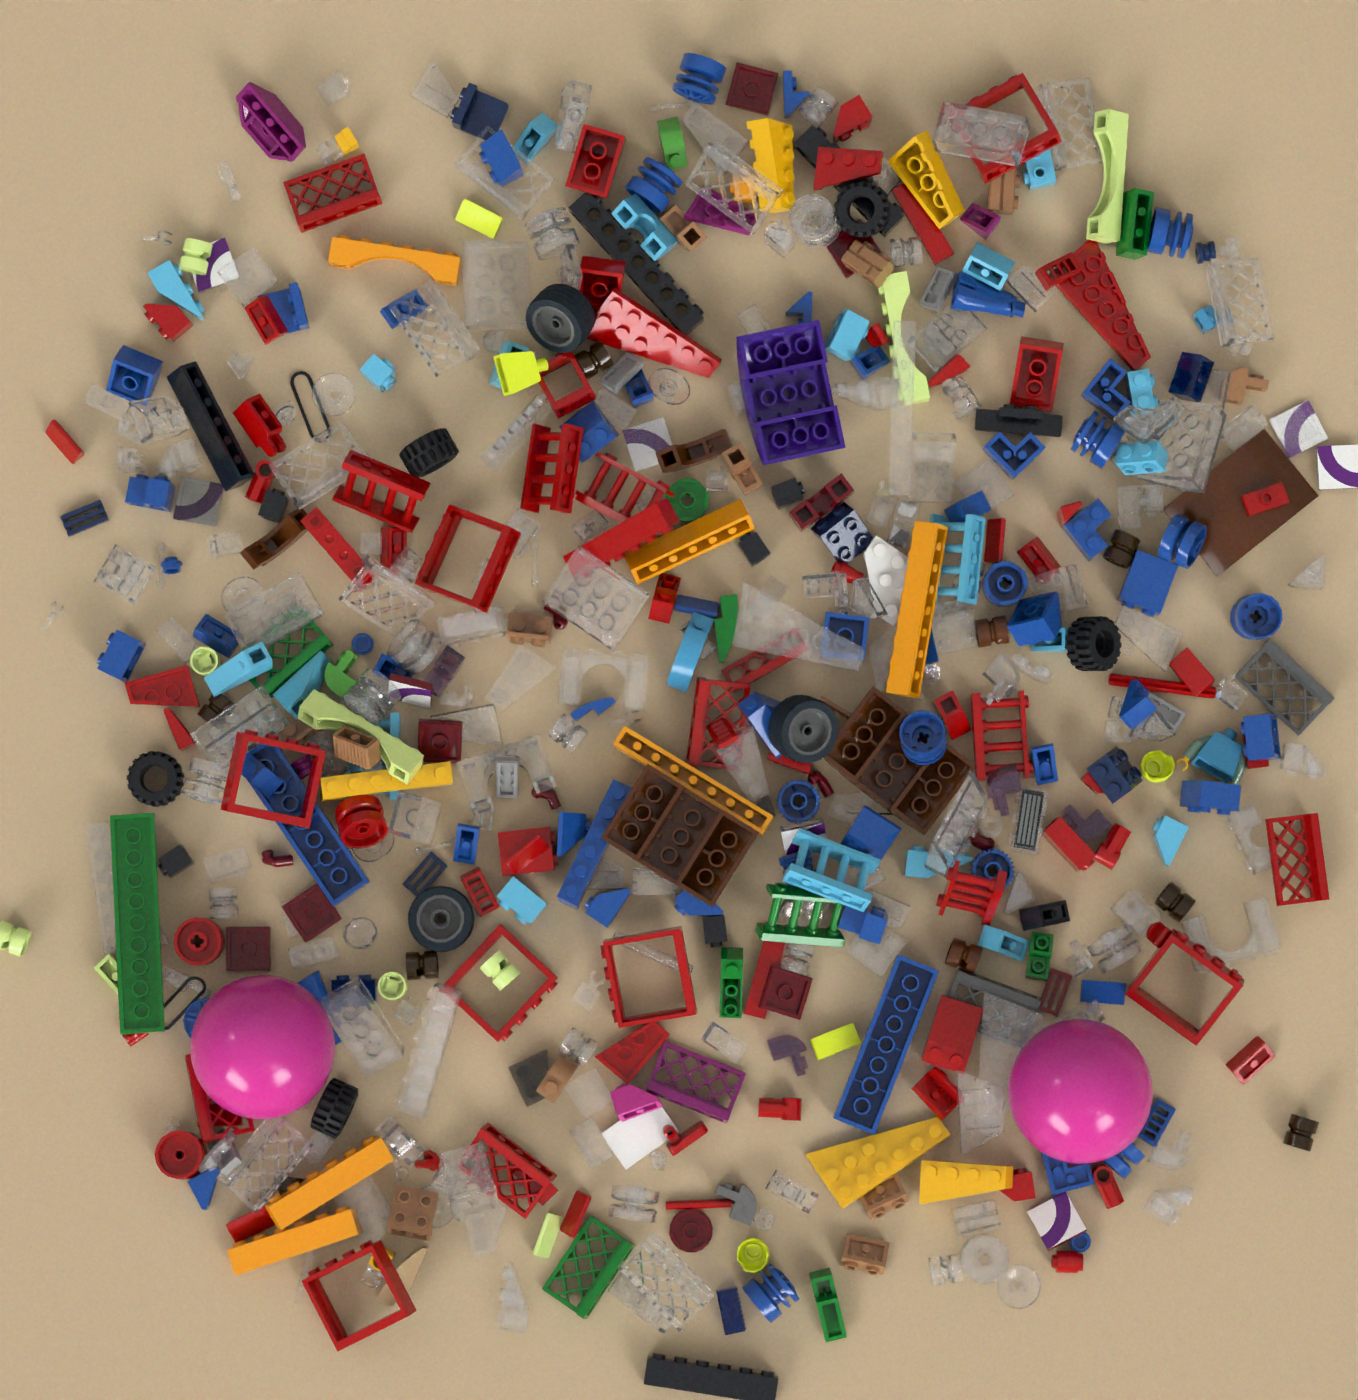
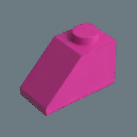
M620 1085L610 1092L616 1114L622 1122L663 1107L662 1102L657 1096L633 1085Z

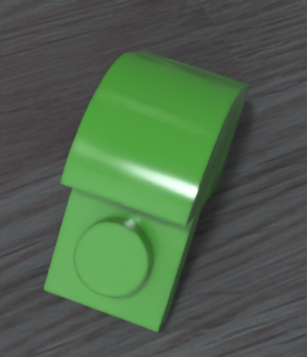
M678 117L657 121L665 165L671 170L688 166Z
M349 649L347 652L340 654L336 661L338 663L337 666L328 662L325 669L327 686L347 702L360 685L347 675V672L359 657Z

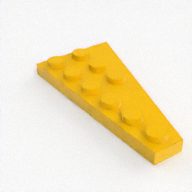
M935 1117L807 1153L805 1156L841 1209H844L945 1141L951 1134L942 1121Z

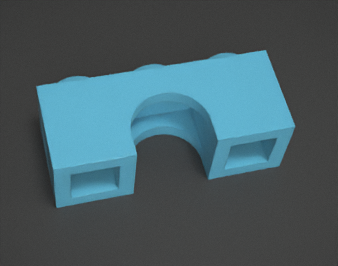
M637 194L624 199L611 213L625 230L634 228L643 235L644 242L640 246L654 261L667 255L679 242Z

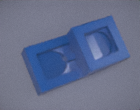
M613 698L596 700L581 706L570 713V715L577 722L594 709L599 716L615 704L616 701Z

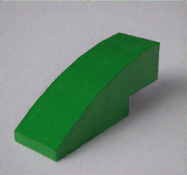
M737 594L720 596L722 618L714 619L719 664L724 663L734 639L738 615Z
M826 1268L810 1272L809 1276L825 1341L830 1342L846 1338L847 1334L831 1269Z

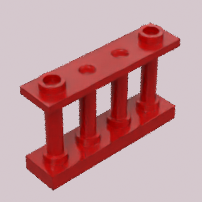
M532 424L520 509L539 513L540 505H550V510L571 514L584 428L571 424H562L561 432H550L551 428ZM549 441H559L558 454L547 453ZM546 462H556L555 475H544ZM543 484H553L552 496H541Z
M350 450L341 467L349 471L345 487L340 485L332 500L412 533L420 519L413 515L417 500L423 501L431 483ZM357 475L369 479L365 495L353 490ZM377 483L389 488L385 503L373 499ZM397 491L409 496L405 512L393 507Z
M599 452L595 455L604 462L588 491L585 490L583 494L576 490L574 494L575 500L618 523H622L632 516L630 513L646 484L656 488L646 508L659 502L664 493L671 497L675 495V493L669 490L670 485L660 480L658 483H655L617 463L618 458L606 452L605 456ZM612 465L620 469L621 472L607 498L600 503L595 500L597 497L596 493ZM628 475H631L639 480L623 510L620 509L618 513L613 510V503Z
M317 507L300 520L361 592L377 579L373 571Z
M1024 690L1018 692V698L985 700V698H981V693H972L970 700L976 781H985L986 776L992 773L1023 772V779L1029 778V773H1033V762L1028 759L1025 708H1029L1028 695H1024ZM1019 707L1020 720L987 722L986 719L982 720V711H985L986 708ZM1020 728L1021 741L988 743L983 740V733L987 732V730ZM1022 750V763L997 765L985 763L984 754H988V752Z
M955 860L953 868H948L946 876L948 881L943 894L939 893L936 906L940 907L938 915L943 916L946 906L977 913L982 917L981 925L990 926L1004 892L1007 872L999 870L996 878L992 877V879L959 872L960 861Z

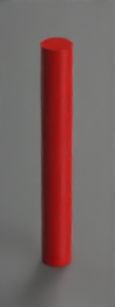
M731 1199L666 1201V1210L732 1207Z

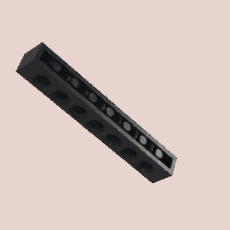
M584 193L568 207L569 212L613 260L626 261L625 274L667 320L685 335L690 334L704 321L702 309L696 303L692 305L687 300L689 295L682 288L678 290L673 284L675 280L668 272L663 273L658 268L661 266L657 260L654 261L645 254L644 249L640 246L641 242L638 240L635 242L630 237L632 233L629 229L625 230L622 225L620 226L615 221L609 208L607 210L601 205L602 200L599 196ZM591 211H598L600 213V217L597 220L590 219L588 215ZM605 227H613L615 229L614 234L606 236L603 233ZM625 242L629 245V249L621 252L617 249L618 244ZM635 258H640L644 261V264L636 268L632 265V261ZM649 274H655L658 276V281L651 284L647 282L646 277ZM663 290H670L673 296L666 300L660 294ZM678 306H685L687 313L685 315H678L675 309Z

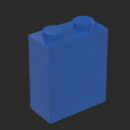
M1137 550L1133 556L1117 601L1122 602L1121 606L1133 610L1136 607L1141 609V613L1146 616H1158L1162 611L1178 565Z

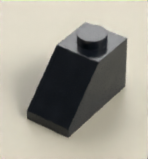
M1066 900L1019 909L1023 931L1070 921Z

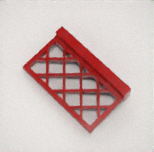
M365 154L283 182L301 233L382 204ZM363 161L364 169L361 174L351 171L355 163ZM339 169L345 172L341 181L330 178L333 171ZM348 174L358 178L354 187L344 184ZM320 177L325 179L320 189L310 185L313 178ZM364 180L371 183L372 189L363 192L358 190L361 181ZM328 181L338 185L334 195L324 191ZM300 184L304 186V189L300 196L291 192L290 187ZM342 187L352 191L349 198L342 199L337 197ZM308 188L318 192L313 202L304 198ZM322 194L332 198L326 206L317 204ZM301 201L311 205L307 213L299 215L298 207Z
M697 677L686 755L687 764L692 767L706 766L739 770L746 717L737 704L749 696L750 684ZM711 685L721 686L725 692L717 699H714L710 694ZM735 688H744V696L737 702L729 694ZM728 695L734 704L726 711H723L718 702ZM716 705L722 714L711 721L707 716L708 710ZM737 707L741 712V718L732 723L727 714ZM725 716L731 727L738 733L739 739L718 754L711 746L714 744V741L708 742L704 736L707 726ZM710 747L716 756L710 761H701L702 752ZM730 749L735 754L734 764L725 763L721 758Z
M1318 813L1265 819L1277 906L1330 900ZM1295 820H1300L1301 823L1299 833H1296L1291 828ZM1274 822H1278L1284 827L1279 836L1274 832ZM1287 831L1295 837L1291 845H1288L1283 840ZM1298 841L1304 846V851L1301 855L1293 849ZM1279 843L1287 849L1282 858L1276 851ZM1290 853L1298 859L1293 867L1285 861ZM1301 863L1307 868V873L1304 877L1296 871ZM1282 865L1290 871L1285 879L1279 873ZM1293 875L1301 881L1296 889L1288 883ZM1304 884L1309 888L1311 898H1305L1299 893ZM1285 887L1293 893L1287 901H1283L1282 895Z
M185 1055L202 1144L255 1132L251 1118H246L249 1128L239 1129L233 1125L239 1115H236L230 1123L220 1117L224 1108L220 1110L218 1115L209 1109L212 1099H207V1094L195 1075L191 1055ZM211 1115H213L214 1117H216V1118L213 1120V1122H212ZM218 1119L228 1125L224 1133H214L213 1126Z
M486 1123L479 1130L476 1138L456 1165V1167L525 1219L557 1177V1174L490 1123ZM480 1139L488 1145L489 1152L479 1153L477 1143ZM501 1154L505 1157L506 1165L496 1166L494 1155ZM490 1156L492 1167L482 1168L480 1157ZM475 1157L476 1169H470L464 1164L467 1158ZM512 1168L521 1169L524 1178L514 1179ZM507 1169L509 1180L499 1181L497 1170ZM493 1170L495 1182H487L483 1177V1172ZM536 1181L543 1187L539 1192L531 1193L529 1182ZM525 1182L526 1193L516 1194L514 1183ZM510 1184L512 1195H504L501 1192L500 1185ZM517 1198H528L529 1207L526 1211L519 1206Z

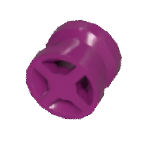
M306 754L291 764L293 768L297 769L300 779L310 774L312 765L311 754Z

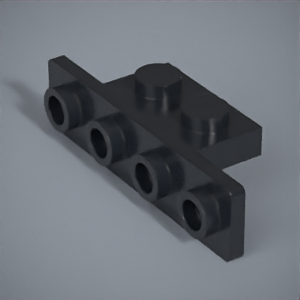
M1004 404L998 410L977 409L975 430L1028 435L1031 432L1037 436L1060 437L1063 417L1061 415L1043 414V411L1038 410L1036 406H1025V409H1017L1016 405Z

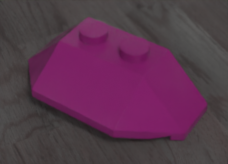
M252 82L247 83L236 96L242 127L269 158L287 160L289 162L294 161L306 148L303 126L275 94Z

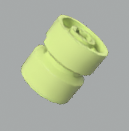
M185 238L183 246L185 255L181 256L179 269L193 274L206 275L209 264L206 258L211 256L213 245L202 240Z
M209 647L197 648L190 658L193 670L205 677L222 665L219 654Z
M1 920L0 950L8 949L10 954L22 957L28 946L31 931L22 927L16 929L14 924Z
M501 949L480 967L487 977L493 978L492 983L500 991L521 973L513 963H508V957Z
M388 972L380 977L378 990L383 998L397 1000L406 994L408 982L403 974Z

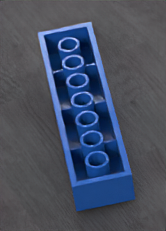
M260 744L246 753L245 758L251 753L284 781L270 798L250 783L267 810L300 817L307 787L281 748ZM316 800L310 828L276 822L332 906H337L371 882L351 851L343 844L340 835Z
M899 954L896 955L834 1112V1119L875 1135L939 970Z

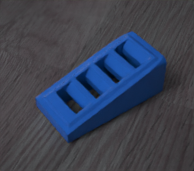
M1156 1098L1146 1124L1137 1137L1155 1147L1176 1109ZM1159 1106L1166 1110L1168 1114L1165 1116L1157 1111V1107ZM1153 1114L1164 1119L1163 1122L1160 1123L1152 1118ZM1149 1121L1157 1125L1159 1129L1155 1130L1148 1125ZM1147 1129L1151 1133L1155 1134L1154 1137L1151 1138L1147 1134L1143 1133L1144 1130Z

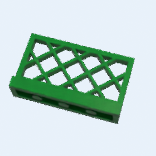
M298 604L248 647L250 648L260 642L271 643L269 655L272 658V666L273 658H285L284 666L280 670L270 669L264 672L268 673V678L261 686L256 682V677L249 681L267 701H270L274 697L273 694L320 650L325 653L334 644ZM298 612L304 616L303 626L292 625V617ZM287 628L286 640L275 639L278 629ZM291 629H302L301 641L290 640ZM306 629L316 630L319 634L314 641H305ZM275 643H286L285 655L274 654ZM290 644H301L300 653L289 655Z
M590 1215L542 1290L570 1308L581 1318L587 1319L636 1245ZM592 1222L599 1226L601 1236L589 1238L588 1228ZM603 1230L609 1233V1235H604ZM615 1237L620 1241L615 1249L607 1251L605 1238ZM602 1239L604 1251L592 1254L590 1241ZM586 1242L588 1255L577 1257L576 1246L578 1243ZM604 1254L606 1264L603 1268L595 1269L592 1256ZM589 1257L591 1270L580 1272L578 1259ZM574 1260L576 1273L565 1275L564 1264ZM592 1273L594 1281L592 1285L582 1287L580 1275ZM577 1276L579 1288L567 1290L565 1278ZM562 1279L563 1292L555 1293L549 1288L554 1280ZM580 1291L581 1301L575 1307L570 1303L568 1293ZM565 1294L566 1300L562 1298L560 1295Z

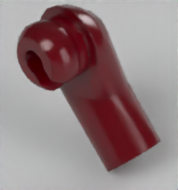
M548 600L543 609L553 614L554 627L557 630L566 628L568 624L566 610Z
M815 770L808 774L807 779L811 785L817 783L824 798L834 794L828 780L820 771Z
M538 784L532 789V796L536 799L540 797L547 799L551 810L561 807V803L553 788Z
M977 824L966 827L971 844L982 851H987V849L994 847L995 842L991 837L986 838L979 834Z
M272 850L262 851L263 858L261 860L264 864L273 867L293 865L292 855L273 857Z

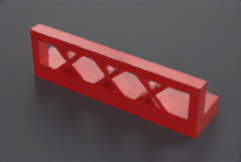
M796 627L722 669L721 672L727 681L733 682L727 672L734 668L744 670L742 678L735 682L751 684L809 651L810 648ZM795 634L800 645L793 649L784 647L786 639ZM783 641L782 646L777 645L779 642ZM772 646L781 648L779 657L775 659L766 658L769 648ZM765 651L763 657L758 655ZM753 657L763 659L761 667L756 670L747 668L749 659ZM746 662L745 667L739 666L742 663ZM735 688L733 692L735 693L742 688Z

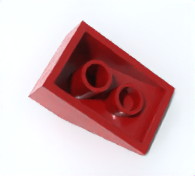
M583 124L565 187L607 199L626 142L625 136Z
M1021 336L1010 404L1018 407L1036 406L1038 410L1052 412L1064 343Z
M941 995L921 1056L922 1061L964 1074L983 1008Z

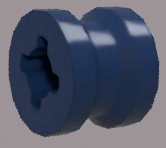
M1209 241L1207 244L1196 242L1195 255L1197 264H1202L1204 261L1216 262L1214 241Z

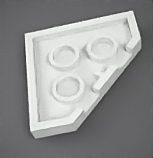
M875 535L863 553L873 600L874 614L894 626L900 612L901 594L904 589V576L907 571L909 558Z

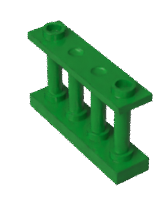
M783 883L766 885V889L771 898H773L768 921L757 923L755 931L761 941L832 947L844 946L845 939L838 929L843 904L796 886H788ZM782 899H793L789 922L786 925L776 924ZM803 900L815 901L809 925L806 927L797 926ZM823 902L835 903L829 927L817 928Z

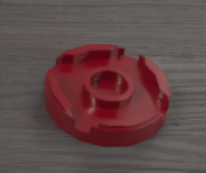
M698 1209L682 1210L673 1217L670 1223L669 1234L671 1240L682 1251L695 1253L703 1250L712 1238L713 1226L704 1212Z

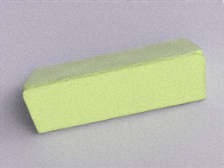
M109 953L94 969L118 994L117 960Z
M547 1212L533 1255L544 1258L550 1257L563 1220L562 1216Z

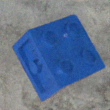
M297 282L289 284L290 288L260 295H267L288 333L310 328L300 286Z

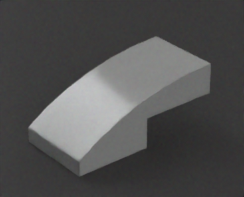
M222 1128L217 1134L224 1133L225 1129ZM231 1137L213 1140L208 1143L210 1153L217 1159L219 1169L223 1174L228 1175L242 1162Z

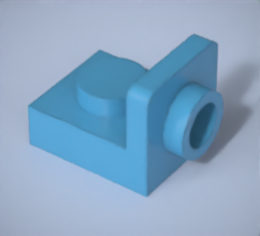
M1211 305L1204 309L1201 308L1192 316L1203 335L1221 324L1220 318Z

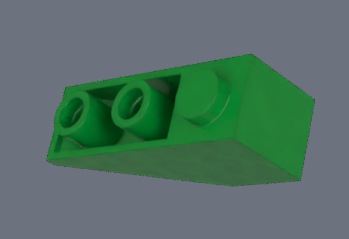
M721 947L720 1017L741 1018L743 948Z

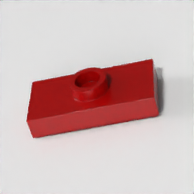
M1282 482L1241 496L1248 517L1289 503Z

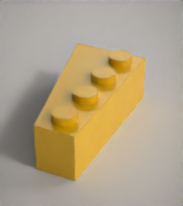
M770 118L747 121V129H751L753 140H749L750 148H754L756 157L753 167L759 176L756 186L760 211L772 214L793 211L795 201L793 125Z
M928 130L915 135L888 160V163L939 229L951 224L965 212Z
M921 1160L919 1204L1012 1188L1013 1166Z

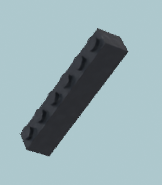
M813 125L794 142V148L815 169L818 147H840L835 142L831 144L826 139L827 134L820 127L815 128ZM867 177L844 182L833 187L841 194L842 189L850 186L849 184L859 182L872 184L873 180ZM858 197L852 202L851 205L867 221L873 217L875 207L869 198ZM889 201L890 213L888 217L890 218L885 223L883 230L878 231L884 238L904 217L902 208L895 202L892 204Z
M196 361L178 367L167 376V379L225 492L241 487L252 479L255 474Z
M653 1353L652 1356L647 1358L644 1377L645 1385L739 1400H775L778 1376H774L775 1372L761 1370L760 1374L752 1372V1368L740 1367L739 1370L731 1369V1365L718 1363L716 1367L710 1366L708 1361L696 1360V1363L687 1362V1358L674 1356V1360L665 1359L666 1355L660 1353Z

